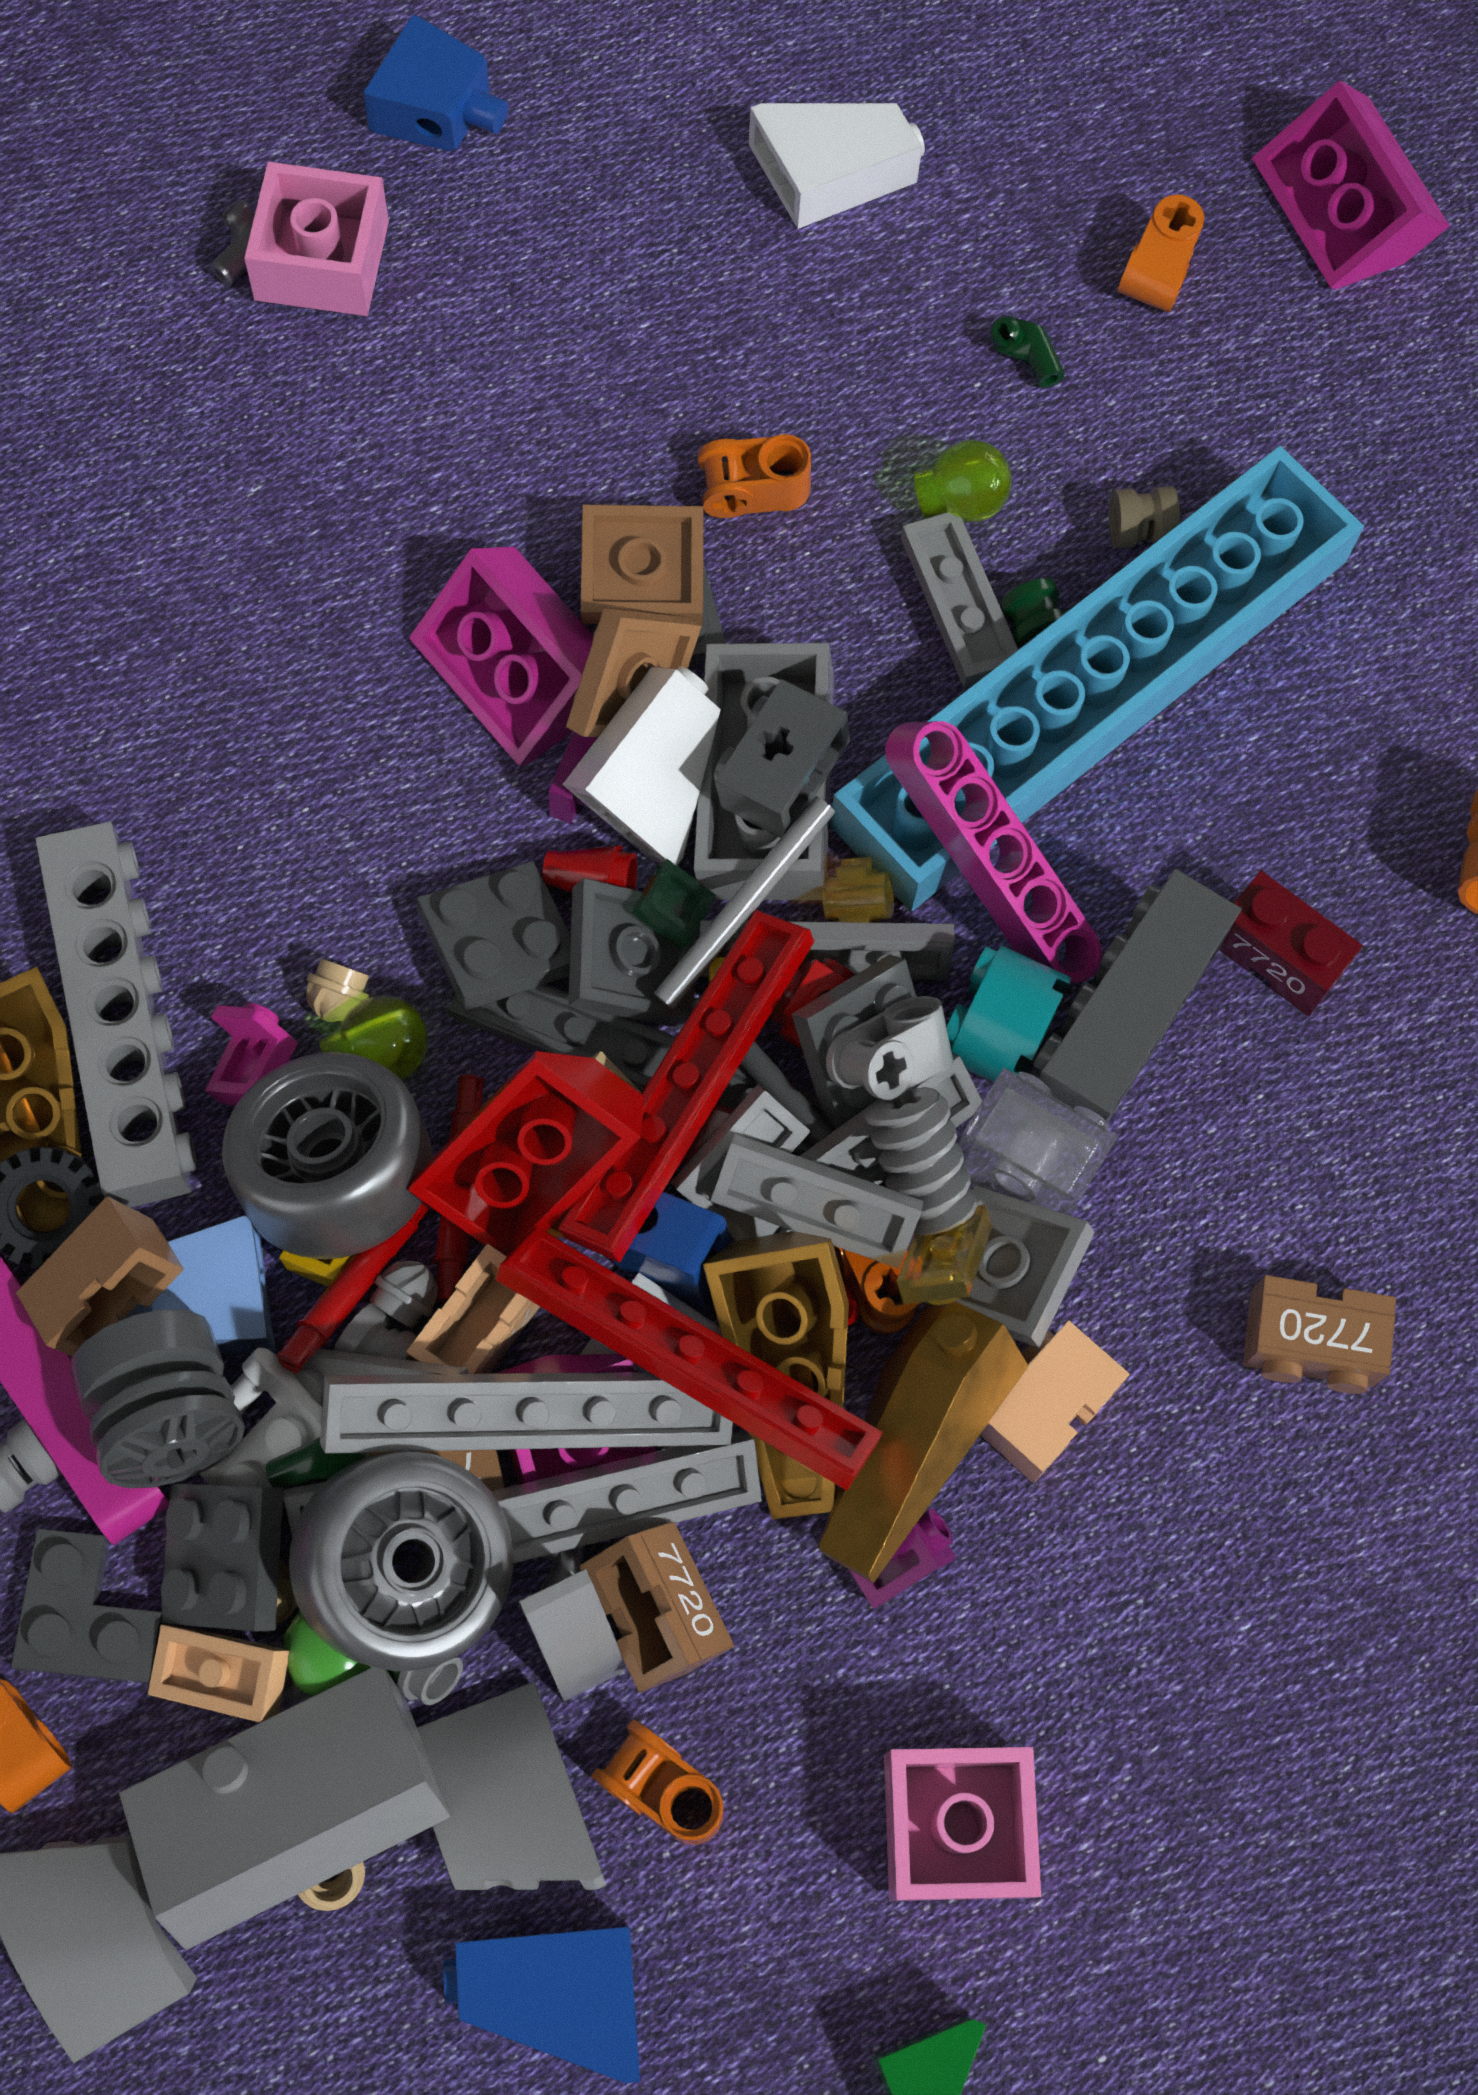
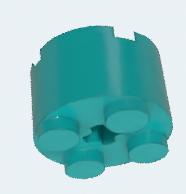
M1002 945L998 951L985 946L971 975V984L967 993L975 996L970 1008H967L958 1003L947 1025L951 1052L961 1057L967 1071L1018 1094L1025 1078L1023 1075L1027 1076L1072 977Z

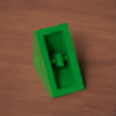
M963 2017L873 2056L887 2095H961L987 2025L975 2019Z

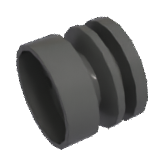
M163 1309L133 1315L106 1326L84 1341L73 1355L70 1369L71 1377L81 1410L90 1420L89 1437L91 1443L97 1449L96 1460L99 1471L109 1484L129 1489L154 1488L179 1482L208 1470L229 1456L242 1441L245 1425L240 1411L234 1404L235 1395L233 1389L225 1377H222L224 1362L212 1327L204 1316L188 1310Z

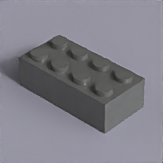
M1177 869L1173 871L1163 888L1152 882L1132 914L1134 917L1125 932L1117 934L1100 962L1101 967L1091 984L1086 982L1066 1014L1068 1017L1058 1034L1052 1033L1033 1064L1035 1067L1024 1084L1025 1087L1033 1091L1025 1112L1085 1150L1090 1151L1214 959L1242 908Z

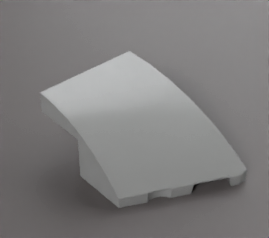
M535 1682L417 1727L451 1816L434 1825L433 1829L455 1890H488L500 1885L509 1886L514 1890H538L540 1881L579 1880L586 1890H596L606 1886Z
M131 1835L98 1838L95 1842L89 1844L61 1841L46 1843L40 1850L0 1852V1937L28 1994L49 2029L73 2063L190 1993L197 1977L154 1918Z

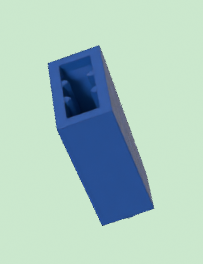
M630 1927L455 1943L456 1958L444 1959L443 1982L446 2005L458 2004L460 2021L623 2083L640 2082Z

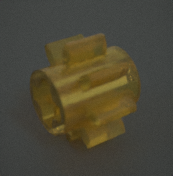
M871 857L841 859V867H836L837 875L824 877L822 898L824 913L828 922L880 923V919L892 918L894 892L891 876L888 871L877 872V869H872Z

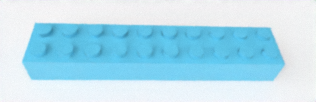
M1279 446L927 722L944 721L954 725L961 732L1020 822L1023 823L1344 565L1364 525L1286 450ZM926 737L921 740L919 747V756L924 765L927 764L931 756V745ZM886 754L834 794L832 808L835 813L830 818L829 826L910 912L961 873L890 769L886 760ZM961 788L954 800L955 809L959 816L963 813L966 805L965 795ZM996 840L992 843L991 848L997 844Z

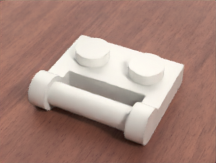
M257 1348L242 1365L244 1373L231 1387L235 1395L234 1404L241 1415L263 1391H267L277 1403L242 1439L229 1456L208 1470L199 1473L209 1485L272 1487L266 1477V1464L270 1460L321 1436L322 1407L294 1374L280 1365L276 1354L268 1349Z

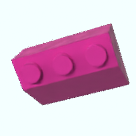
M1340 80L1252 157L1332 289L1342 288L1405 264L1450 227L1370 98Z
M516 547L471 548L409 639L517 765L524 766L574 732L567 728L566 725L574 703V695L580 684L590 653L593 635L584 624H581L577 616Z

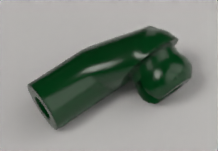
M1002 316L993 322L990 329V337L994 347L1006 356L1029 363L1039 387H1053L1063 380L1065 372L1050 338L1042 326L1012 316Z
M319 1437L270 1460L266 1464V1477L272 1487L294 1488L310 1480L329 1479L351 1463L370 1457V1452L325 1453L320 1445Z

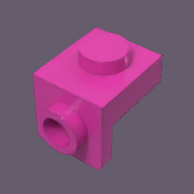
M245 1003L243 1007L217 1005L211 1016L216 1023L232 1036L205 1089V1092L220 1104L236 1106L245 1092L261 1077L282 1064L289 1062L298 1044L295 1039L278 1025L279 1018L275 1013L255 1003Z

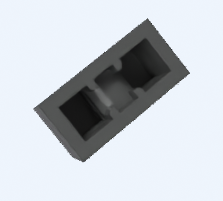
M780 679L769 698L762 696L755 703L748 717L747 732L736 748L730 746L724 751L715 768L714 779L722 808L782 838L813 800L851 739L847 711Z

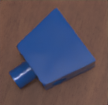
M413 14L363 92L370 131L446 151H452L459 147L471 125L498 134L505 123L508 113V102L489 94L487 60L484 56Z
M662 1192L620 1263L614 1261V1263L622 1270L634 1276L641 1273L681 1301L710 1314L714 1303L703 1264L733 1242L725 1217Z

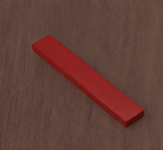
M758 910L754 911L641 1093L645 1096L641 1138L571 1206L558 1227L565 1239L620 1263L815 942L810 929Z
M534 1226L499 1266L495 1279L846 1491L849 1490L875 1450L883 1434L882 1431L537 1226Z

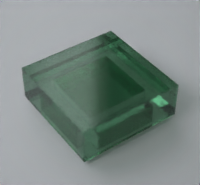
M665 859L656 866L631 913L682 949L692 942L700 927V921L704 920L716 894L669 859Z

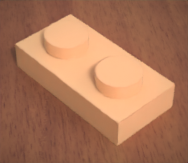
M161 1625L147 1695L261 1723L279 1714L289 1650L182 1625Z

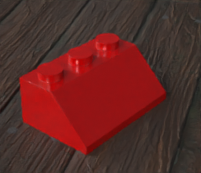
M535 1051L412 1179L407 1190L485 1246L489 1244L507 1257L534 1226L546 1232L641 1138L645 1096L594 1058Z

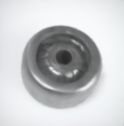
M325 1052L303 1056L284 1063L261 1077L245 1092L232 1111L225 1129L222 1147L223 1165L229 1184L256 1230L276 1247L291 1254L312 1259H336L352 1256L374 1248L396 1234L413 1217L422 1203L421 1199L407 1190L412 1179L433 1158L428 1132L414 1099L404 1083L396 1074L378 1062L364 1056L344 1052Z
M422 1452L378 1454L358 1460L342 1468L323 1483L310 1498L298 1519L292 1537L289 1559L290 1580L297 1605L303 1617L318 1637L333 1650L353 1661L392 1671L421 1670L440 1665L462 1654L473 1646L494 1623L503 1607L511 1584L513 1572L512 1538L506 1517L496 1498L480 1479L464 1467L446 1458ZM411 1540L419 1547L421 1563L417 1574L412 1579L403 1581L394 1572L392 1558L396 1548L402 1542Z

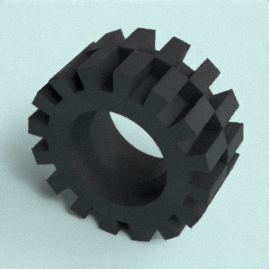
M38 1146L19 1151L0 1163V1250L9 1256L8 1260L17 1264L21 1262L30 1264L32 1268H40L105 1199L102 1195L97 1173L79 1155H74L67 1152V1149L59 1147ZM46 1180L54 1182L63 1188L69 1198L70 1212L68 1218L62 1226L53 1231H34L28 1228L19 1218L17 1212L18 1196L24 1187L35 1181Z

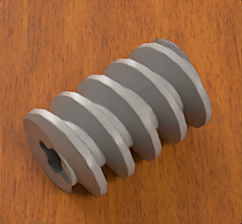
M927 1087L909 1089L894 1099H879L870 1104L864 1111L866 1123L872 1126H879L871 1134L873 1146L878 1149H886L878 1157L880 1169L885 1172H891L885 1180L886 1188L923 1201L922 1212L913 1233L917 1236L934 1235L958 1227L970 1219L977 1208L975 1193L969 1188L971 1182L968 1169L962 1165L964 1162L962 1148L955 1142L957 1139L954 1123L948 1119L950 1116L948 1101L934 1088Z

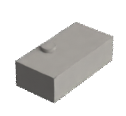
M829 643L707 644L704 682L709 690L705 696L720 708L721 711L697 806L694 872L703 900H731L781 839L721 807L714 779L717 763L728 747L733 746L736 748L748 730V717L755 703L762 696L769 698L780 679L833 704L834 673ZM831 771L815 795L824 800L828 805L830 802ZM829 821L764 900H826Z
M372 1667L119 1792L154 1918L185 1950L451 1817L408 1703L387 1670Z

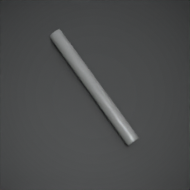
M814 797L653 993L671 1009L678 1005L834 815L835 811L821 798Z

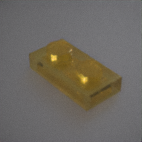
M986 1204L977 1205L975 1213L970 1219L949 1231L934 1235H914L897 1279L904 1304L928 1302L933 1305H944L952 1303L959 1298L969 1297L992 1229Z

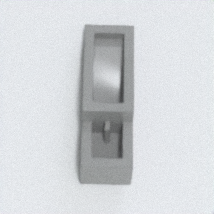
M586 1569L519 1601L564 1702L626 1671L615 1637Z

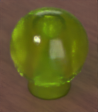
M980 440L960 441L945 449L936 459L934 467L913 473L918 502L925 519L949 512L961 517L963 522L985 521L996 515L1003 508L1012 488V474L1006 458L996 447Z
M377 995L362 1000L349 1010L341 1023L340 1031L320 1039L319 1042L323 1053L344 1052L367 1057L385 1066L402 1080L412 1074L423 1061L427 1051L428 1033L422 1016L410 1003L395 996Z

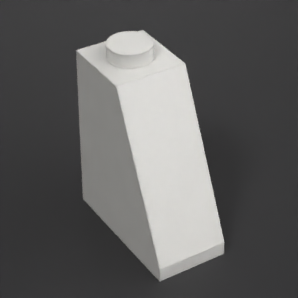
M760 103L750 108L749 146L797 229L917 183L920 159L925 152L924 141L915 123H908L897 103Z
M679 666L677 669L651 667L563 783L568 790L647 858L672 867H676L684 856L721 711L720 708L705 696L709 690L705 682L682 666Z

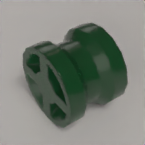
M1042 578L1025 582L1015 587L1001 600L1000 608L1006 620L1014 623L1013 639L1018 649L1026 645L1067 612L1058 606L1057 601L1060 593L1052 579Z

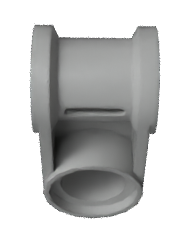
M928 996L912 997L898 1001L886 1008L883 1013L850 1030L843 1031L831 1043L826 1057L827 1072L830 1079L836 1085L849 1089L864 1086L872 1096L885 1100L897 1098L903 1092L921 1082L944 1074L954 1064L941 1001L935 997Z

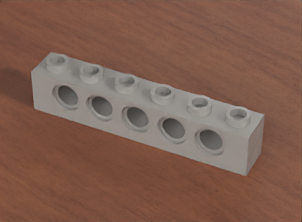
M111 821L36 837L102 1195L105 1198L108 1196L131 1208L190 1194L192 1191L188 1172L198 1170V1162L190 1132L180 1134L176 1112L186 1110V1101L178 1072L168 1074L164 1052L174 1050V1041L166 1013L156 1014L153 994L163 992V987L155 956H145L141 936L150 935L151 926L143 898H133L130 880L140 878L139 865L131 841L121 843ZM101 889L110 890L108 897L101 903L95 905L84 904L85 899L92 892ZM109 946L122 947L119 955L112 961L106 963L94 962L97 954L102 949ZM121 1003L133 1004V1009L126 1018L116 1022L105 1020L107 1013L112 1007ZM133 1061L145 1063L144 1070L137 1078L130 1081L116 1080L119 1070L125 1064ZM145 1120L157 1122L156 1130L148 1139L141 1142L128 1141V1134L137 1123Z

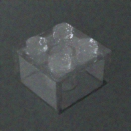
M1003 1068L963 1131L959 1142L964 1157L962 1165L968 1169L970 1182L976 1186L1072 1216L1119 1135L1110 1131L1108 1123L1094 1111L1082 1106H1075L1073 1109L1051 1096L1050 1088L1037 1077L1024 1072H1019L1016 1075Z

